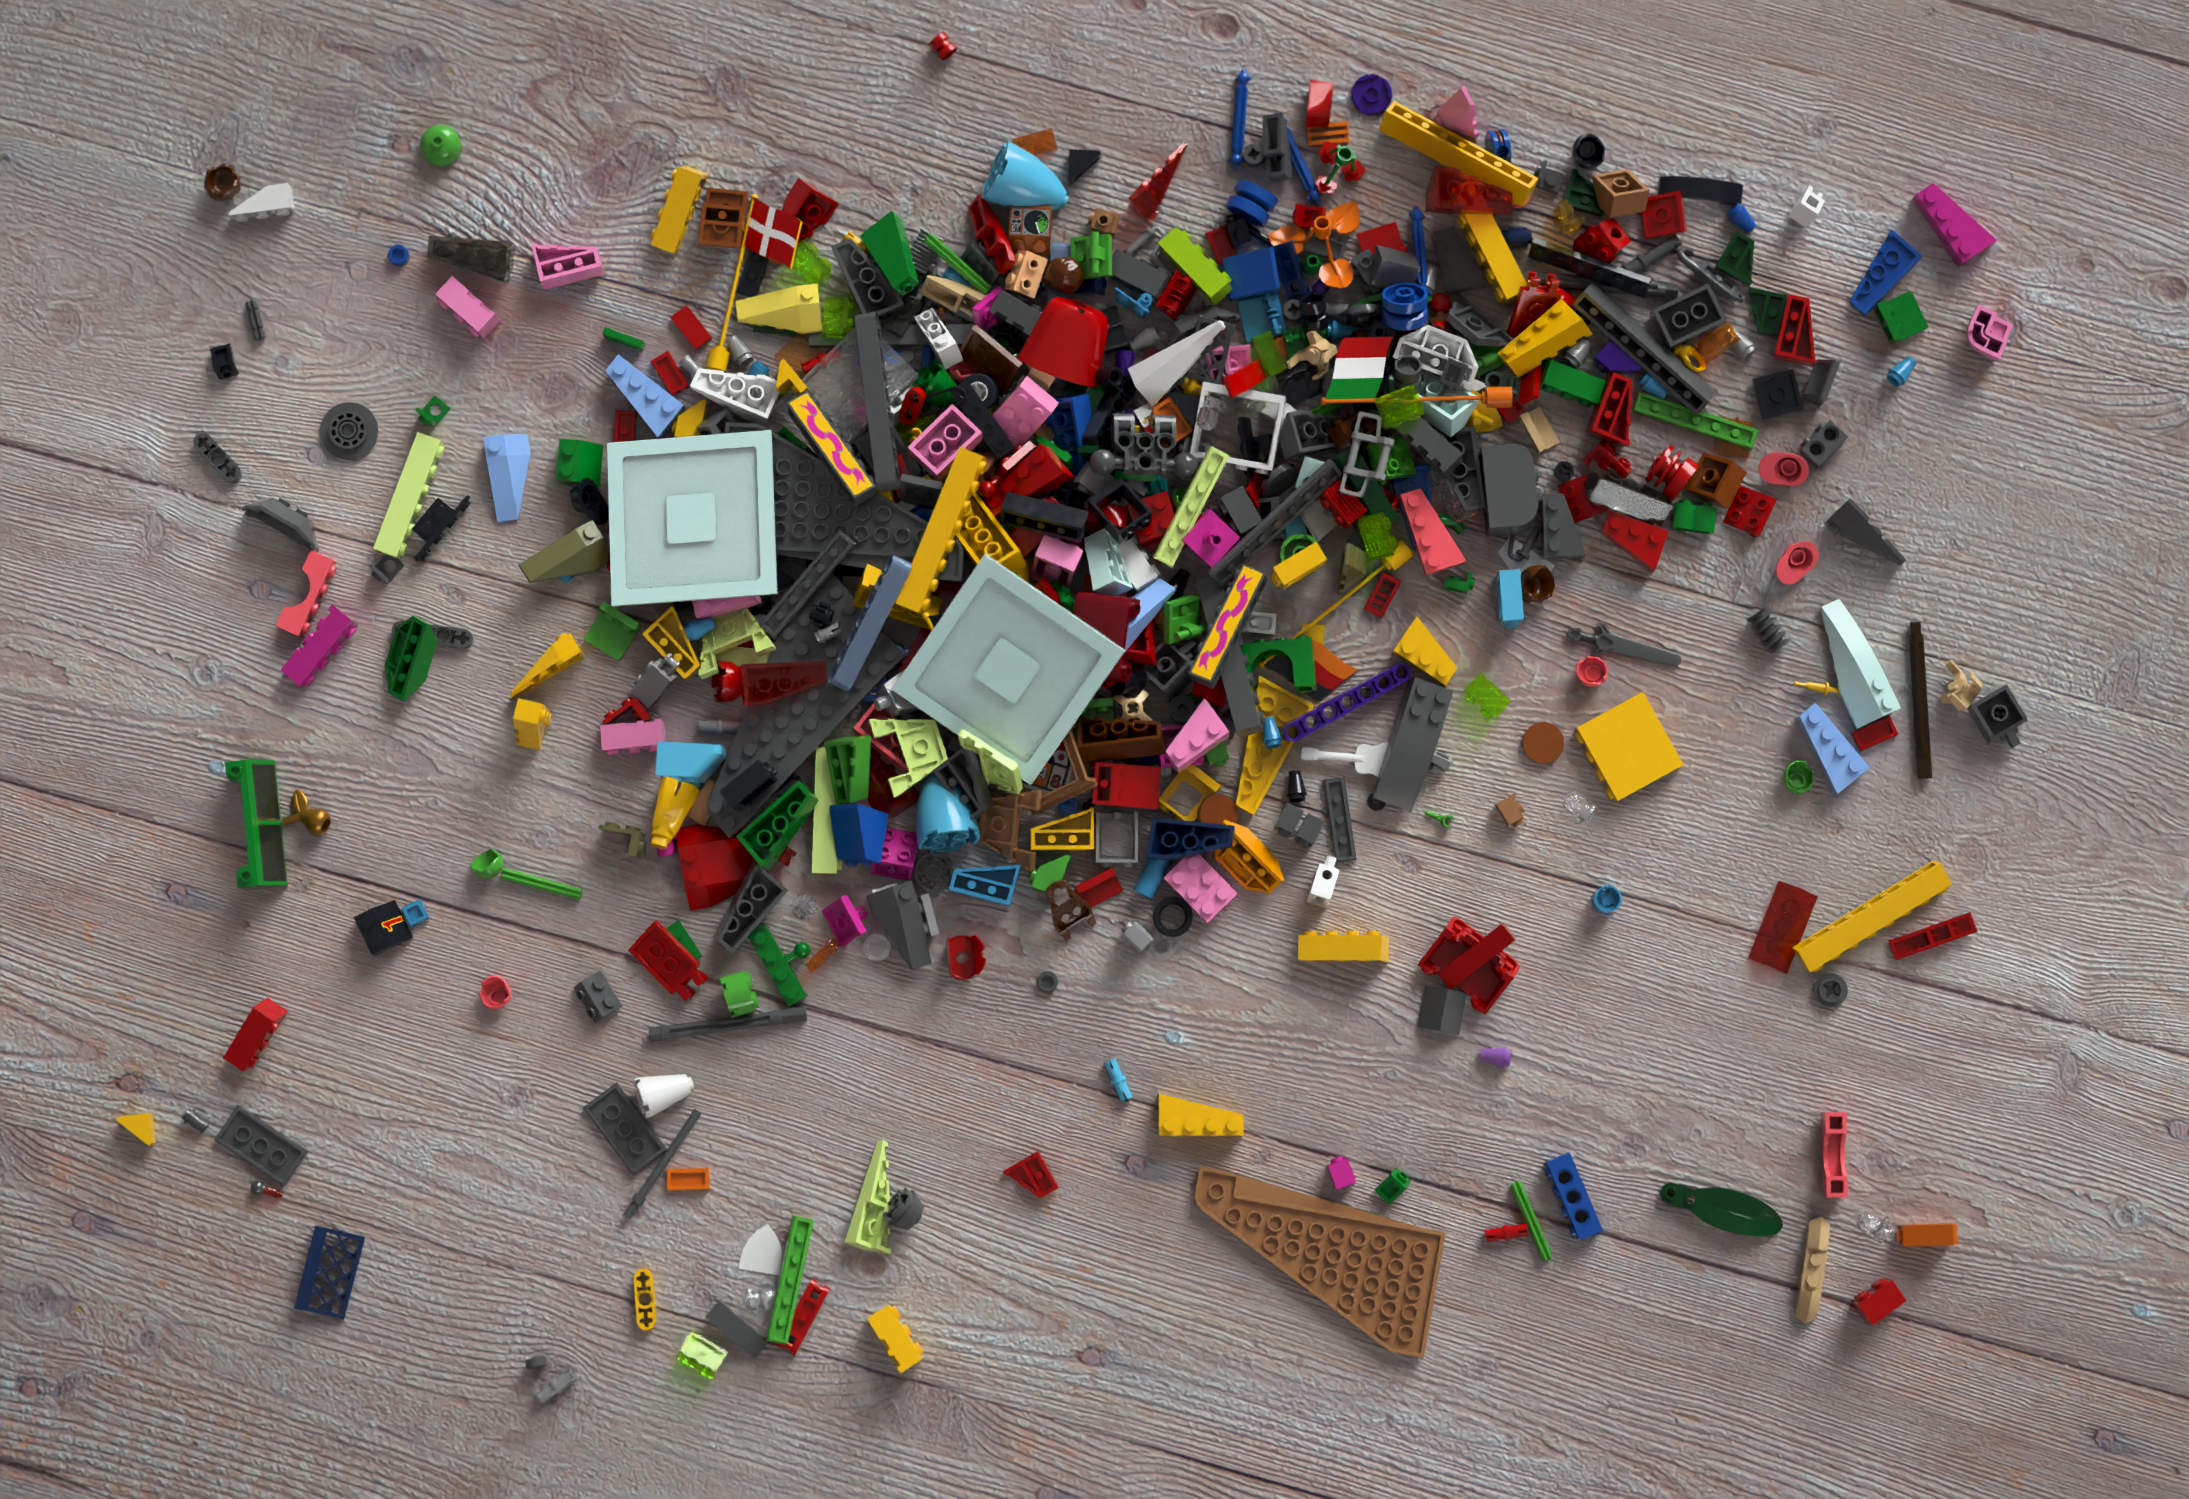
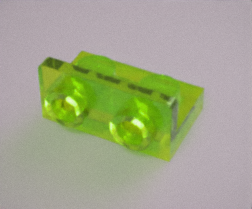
M845 292V297H825L823 337L848 338V330H852L853 318H849L850 312H854V300L850 299V292Z
M1414 384L1375 399L1385 428L1397 427L1402 422L1418 419L1424 414L1423 405Z
M1482 673L1463 691L1466 694L1464 696L1465 699L1472 705L1476 703L1481 708L1480 712L1487 719L1491 717L1494 720L1511 702Z
M691 1331L676 1358L682 1365L696 1369L701 1376L713 1379L728 1351Z

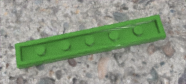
M1640 391L1633 409V413L1751 451L1758 433V429L1702 411L1696 415L1686 406Z
M795 1215L791 1218L766 1341L783 1345L788 1344L814 1220Z

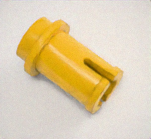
M849 231L842 241L851 238L866 254L868 248L865 243Z

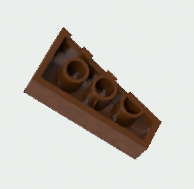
M1079 716L1077 719V748L1082 763L1165 754V740L1161 722L1142 720L1125 722L1123 719L1116 718L1115 721L1103 720V717L1085 719V716Z

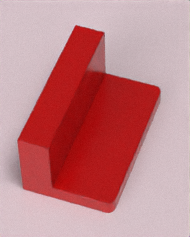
M1113 868L1075 886L1078 895L1091 908L1123 891Z

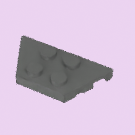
M1456 294L1446 321L1455 330L1460 331L1466 336L1469 342L1482 346L1505 347L1513 340L1509 334L1462 295Z

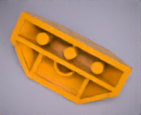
M1224 820L1221 824L1235 826L1232 847L1215 850V859L1244 889L1270 894L1284 880L1277 857L1247 827Z

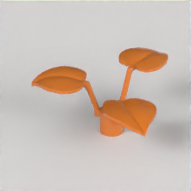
M1356 201L1345 203L1328 211L1326 217H1317L1314 221V227L1310 228L1306 238L1302 228L1296 225H1288L1269 233V241L1274 246L1293 240L1298 255L1303 252V243H1308L1314 233L1318 239L1325 240L1330 262L1320 268L1319 278L1321 282L1332 288H1347L1353 280L1352 265L1344 258L1333 261L1329 236L1331 231L1334 230L1339 234H1349L1358 228L1360 220L1358 204Z

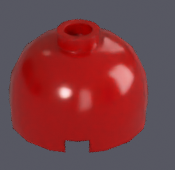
M717 661L719 673L712 676V688L716 687L717 693L713 694L715 702H732L738 699L743 692V688L747 687V676L743 675L739 665L729 661Z

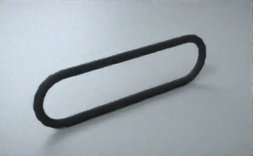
M953 386L932 394L926 395V398L936 396L954 389H958L964 393L965 398L962 402L953 404L955 407L966 403L968 395L965 389H963L962 387ZM949 406L922 414L918 419L945 411Z

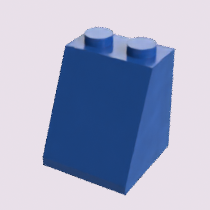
M1273 247L1223 258V264L1219 265L1220 272H1226L1232 280L1230 284L1233 290L1225 296L1229 297L1230 302L1262 297L1266 293L1279 294L1280 282Z
M861 804L830 805L829 810L837 859L844 861L845 865L857 867L858 864L872 866V863H881L889 814Z

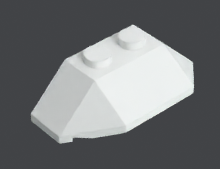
M1429 325L1400 337L1393 358L1396 359L1404 355L1415 356L1422 362V369L1441 376L1448 358L1465 363L1469 366L1462 384L1470 387L1479 368L1467 339Z

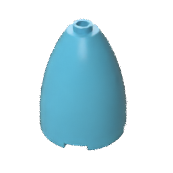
M1009 141L1007 144L1004 143L998 151L991 165L992 168L988 179L984 182L981 194L983 199L1010 208V205L1052 206V210H1058L1060 207L1064 208L1069 197L1066 195L1067 191L1061 181L1043 162Z
M934 772L925 777L918 797L916 810L918 848L920 850L927 848L930 850V853H947L961 850L960 847L967 843L976 844L980 840V831L977 819H970V816L974 813L971 802L962 803L960 800L961 796L966 793L960 784L953 786L955 797L944 788Z

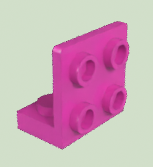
M887 827L881 863H872L870 874L912 881L918 848L917 834Z

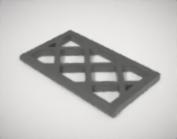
M1199 315L1194 333L1200 331L1202 321L1211 325L1218 320ZM1224 322L1225 327L1229 328L1227 338L1223 340L1218 333L1216 337L1220 343L1211 348L1207 345L1206 351L1201 353L1200 357L1209 353L1214 364L1205 369L1198 358L1196 363L1201 372L1194 374L1190 373L1189 369L1184 374V377L1220 385L1235 325ZM1222 345L1224 349L1223 356L1220 361H1217L1212 350ZM1216 366L1219 370L1217 380L1210 378L1207 374V371Z

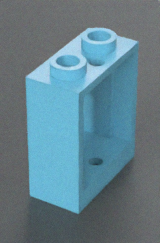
M1520 569L1501 570L1496 574L1499 625H1504L1505 628H1517V625L1524 620Z

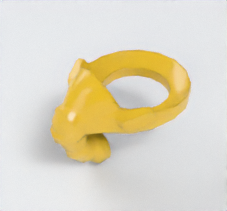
M1678 345L1674 348L1673 354L1680 360L1682 358L1688 368L1698 373L1705 370L1706 362L1695 350V347L1692 345ZM1688 356L1698 361L1699 368L1694 367L1690 363Z

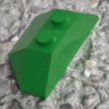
M411 616L408 620L397 626L385 662L388 683L387 691L401 701H406L425 682L437 646V641L430 624L416 616Z

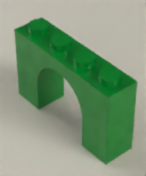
M1301 635L1297 636L1296 639L1281 637L1276 638L1275 641L1256 640L1254 643L1247 644L1244 642L1245 647L1241 648L1243 654L1247 653L1249 659L1248 673L1252 672L1253 675L1256 665L1262 659L1269 656H1281L1287 659L1293 666L1296 693L1317 691L1312 637Z

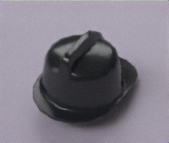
M584 478L577 487L569 491L572 506L577 512L586 513L588 518L593 520L595 524L603 525L608 521V505L594 481L590 478Z

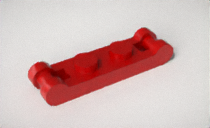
M811 1279L794 1311L790 1335L797 1339L794 1343L788 1341L787 1345L779 1343L776 1345L781 1349L789 1350V1353L794 1356L831 1289L817 1284L818 1281ZM812 1291L820 1294L817 1300L810 1297Z

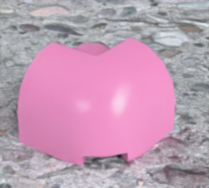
M1978 304L1967 326V341L1976 352L1998 361L2008 342L2007 338L2013 324L1996 317L1997 312Z
M1251 344L1230 345L1220 385H1225L1223 378L1226 375L1252 361ZM1222 346L1212 350L1217 361L1222 359L1224 352ZM1207 353L1209 367L1214 364V361L1209 353ZM1217 366L1209 370L1210 378L1216 380L1219 372Z

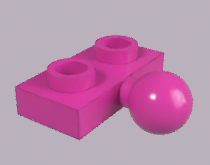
M997 286L972 308L974 323L977 326L982 327L984 325L986 330L989 331L993 325L1000 323L999 318L989 312L1001 289L1005 291L1004 288Z

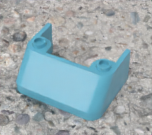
M658 741L656 776L677 779L679 783L687 782L698 788L725 762L727 750L722 745Z

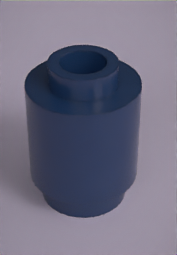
M1527 227L1502 230V235L1509 249L1528 248V244L1532 242V232L1528 231Z

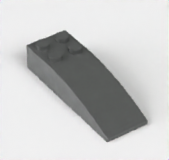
M1416 677L1407 681L1372 799L1408 812L1412 811L1435 752L1453 691Z

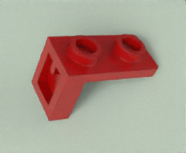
M629 697L621 703L622 707L616 712L614 709L604 716L605 720L602 723L604 725L611 724L631 708L635 709L632 711V714L638 721L649 722L652 717L636 697L633 699Z

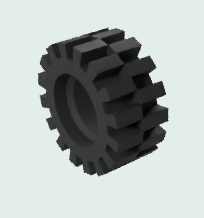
M999 323L990 328L987 334L995 341L996 338L1003 337L1010 342V348L1006 350L1012 355L1021 351L1023 337L1019 336L1021 333L1019 330L1014 331L1015 326L1009 328V323H1006L1004 326L1003 323Z

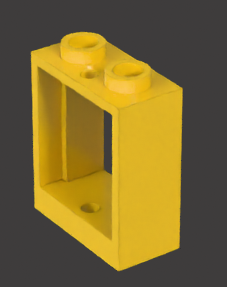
M1315 542L1274 566L1270 578L1276 588L1280 586L1284 590L1324 566L1327 558L1318 543Z

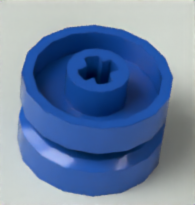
M1239 179L1234 187L1237 195H1230L1225 207L1233 214L1245 217L1248 223L1265 227L1270 218L1267 211L1275 209L1278 199L1257 184Z
M1396 283L1386 287L1382 292L1383 324L1388 328L1402 331L1414 330L1425 325L1428 320V309L1426 307L1428 304L1427 290L1421 285L1414 283Z

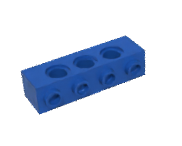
M1570 1152L1546 1161V1167L1543 1168L1548 1179L1552 1178L1555 1185L1552 1187L1556 1199H1561L1563 1206L1560 1209L1564 1218H1569L1571 1225L1568 1228L1572 1237H1577L1580 1241L1603 1231ZM1563 1171L1569 1175V1180L1565 1184L1560 1183L1558 1180V1175ZM1570 1191H1574L1577 1194V1200L1574 1203L1567 1201L1566 1196ZM1580 1210L1586 1215L1582 1223H1578L1575 1220V1214Z

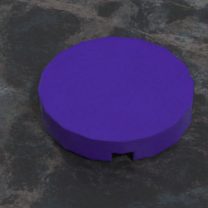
M1367 74L1360 77L1353 85L1351 100L1355 109L1361 114L1368 116L1379 115L1390 106L1392 88L1389 82L1379 75Z

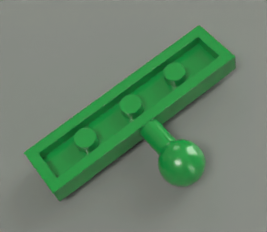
M766 924L753 930L748 937L787 1005L790 1007L807 997V993L789 963L797 958L804 959L808 957L811 952L809 944L799 942L795 945L794 951L784 956Z

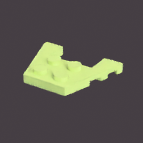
M748 608L713 618L716 628L702 637L704 645L703 652L700 655V660L702 661L701 669H699L698 674L703 680L719 673L715 655L752 639L758 656L776 650L775 645Z
M869 720L874 739L896 733L909 772L888 779L894 798L918 783L948 759L935 720Z
M962 729L958 734L960 746L979 754L987 786L991 783L998 785L997 788L999 790L1019 794L1023 786L1018 764Z

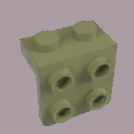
M611 822L599 825V829L604 832L631 836L628 856L641 859V856L645 855L647 843L644 842L645 834L640 832L641 829L638 827L626 825L625 829L620 828V825Z

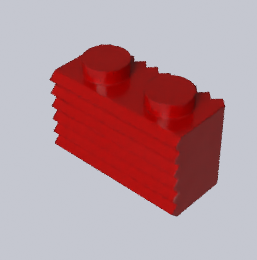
M1341 478L1319 496L1322 507L1327 511L1330 510L1334 516L1335 523L1346 529L1368 510L1357 497L1340 492ZM1346 484L1345 490L1351 491V489Z

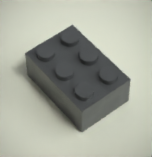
M1709 283L1653 309L1650 313L1665 347L1669 350L1724 325L1727 321Z

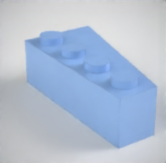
M617 355L605 370L658 439H662L673 426V422L677 421L678 416L686 409L681 402L620 355Z
M1816 703L1796 718L1834 796L1870 768Z

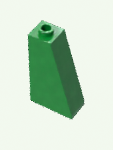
M890 211L862 233L860 237L892 287L904 296L906 293L911 292L919 284L903 221L896 213Z

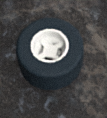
M977 373L964 379V381L967 380L987 409L996 403L999 391L996 381L991 376Z

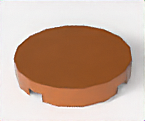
M1547 722L1536 723L1530 726L1524 733L1522 740L1523 751L1533 762L1541 764L1551 763L1562 753L1564 737L1560 729L1555 725Z
M1214 794L1203 799L1197 810L1198 822L1221 824L1224 820L1237 824L1238 810L1235 803L1229 797L1222 794Z

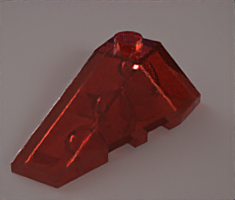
M1185 142L1168 157L1164 167L1160 166L1154 171L1151 181L1146 179L1128 198V207L1146 223L1150 219L1153 221L1160 214L1159 209L1187 150Z
M826 661L742 664L739 667L740 691L744 706H765L827 682Z
M870 747L867 800L871 808L889 814L888 819L897 817L918 802L919 792L913 785L904 793L894 798L888 779L899 776V774L894 771L896 768L892 764L887 765L880 758V754Z

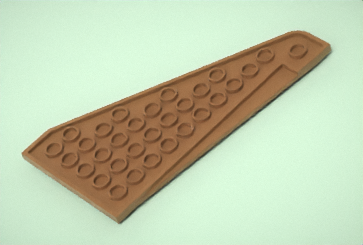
M1199 1166L1195 1201L1203 1212L1388 1351L1424 1358L1446 1232L1421 1228L1223 1170Z

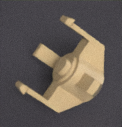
M1310 331L1306 333L1310 345L1305 349L1299 350L1286 363L1288 369L1292 368L1299 361L1305 360L1317 365L1319 372L1312 377L1315 380L1320 379L1329 370V359L1337 353L1336 345L1323 339L1317 332Z
M1953 660L1945 662V665L1953 674V682L1948 685V692L1940 695L1941 702L1953 704L1959 711H1963L1970 706L1981 691L1982 682L1972 672H1969V679L1973 683L1968 684L1965 674L1955 665Z
M1142 690L1136 698L1126 699L1122 695H1115L1113 701L1122 706L1123 715L1120 719H1123L1125 722L1137 719L1152 721L1143 712L1142 705L1149 698L1150 694Z

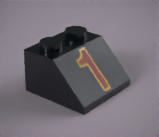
M396 900L374 907L354 917L373 956H377L413 938Z

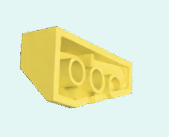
M817 284L794 286L736 301L738 322L758 326L767 325L776 327L779 330H792L799 334L823 332Z

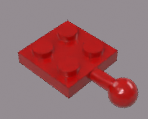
M1029 440L1025 445L1020 444L1014 450V455L1010 458L1008 456L1005 457L999 464L1001 468L995 473L996 476L990 482L984 481L979 485V494L984 498L993 496L995 487L1035 449V445Z

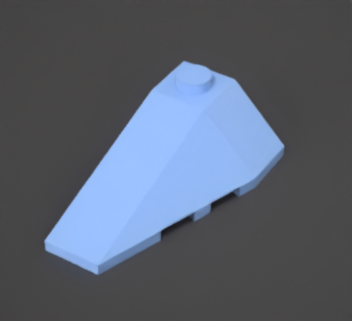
M503 434L483 437L497 522L519 520L523 490L531 456L528 435Z
M1161 578L1130 597L1140 600L1141 611L1135 619H1129L1125 651L1164 606V602H1167L1176 591V588Z

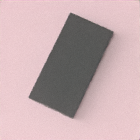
M617 1082L583 1107L633 1175L667 1150Z
M240 1105L236 1106L214 1139L283 1186H286L308 1153L307 1149Z

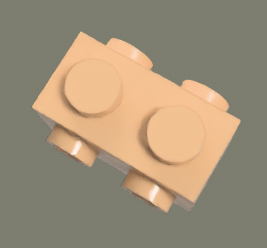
M1018 250L1014 255L1016 262L1005 280V290L1025 298L1035 299L1048 259L1026 250Z

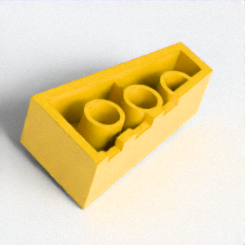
M1560 299L1500 350L1498 355L1506 366L1519 378L1541 365L1542 360L1545 358L1555 357L1558 355L1557 351L1567 345L1572 347L1577 344L1576 340L1584 335L1587 338L1592 335V332L1583 319Z
M1159 1094V1136H1244L1243 1114Z

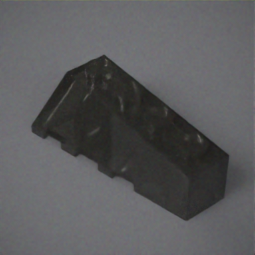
M429 236L427 257L430 261L445 262L509 284L514 263L515 246L512 242Z
M1591 460L1585 485V492L1591 503L1595 505L1602 504L1614 512L1621 511L1633 519L1636 517L1640 518L1650 525H1663L1673 507L1668 496L1647 485L1640 487L1634 479L1628 476L1623 479L1615 473V470L1609 467L1604 470L1598 467L1599 462Z

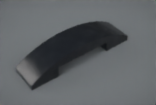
M1661 176L1659 194L1681 191L1682 198L1716 201L1720 202V204L1728 205L1739 203L1741 205L1743 185L1709 178Z

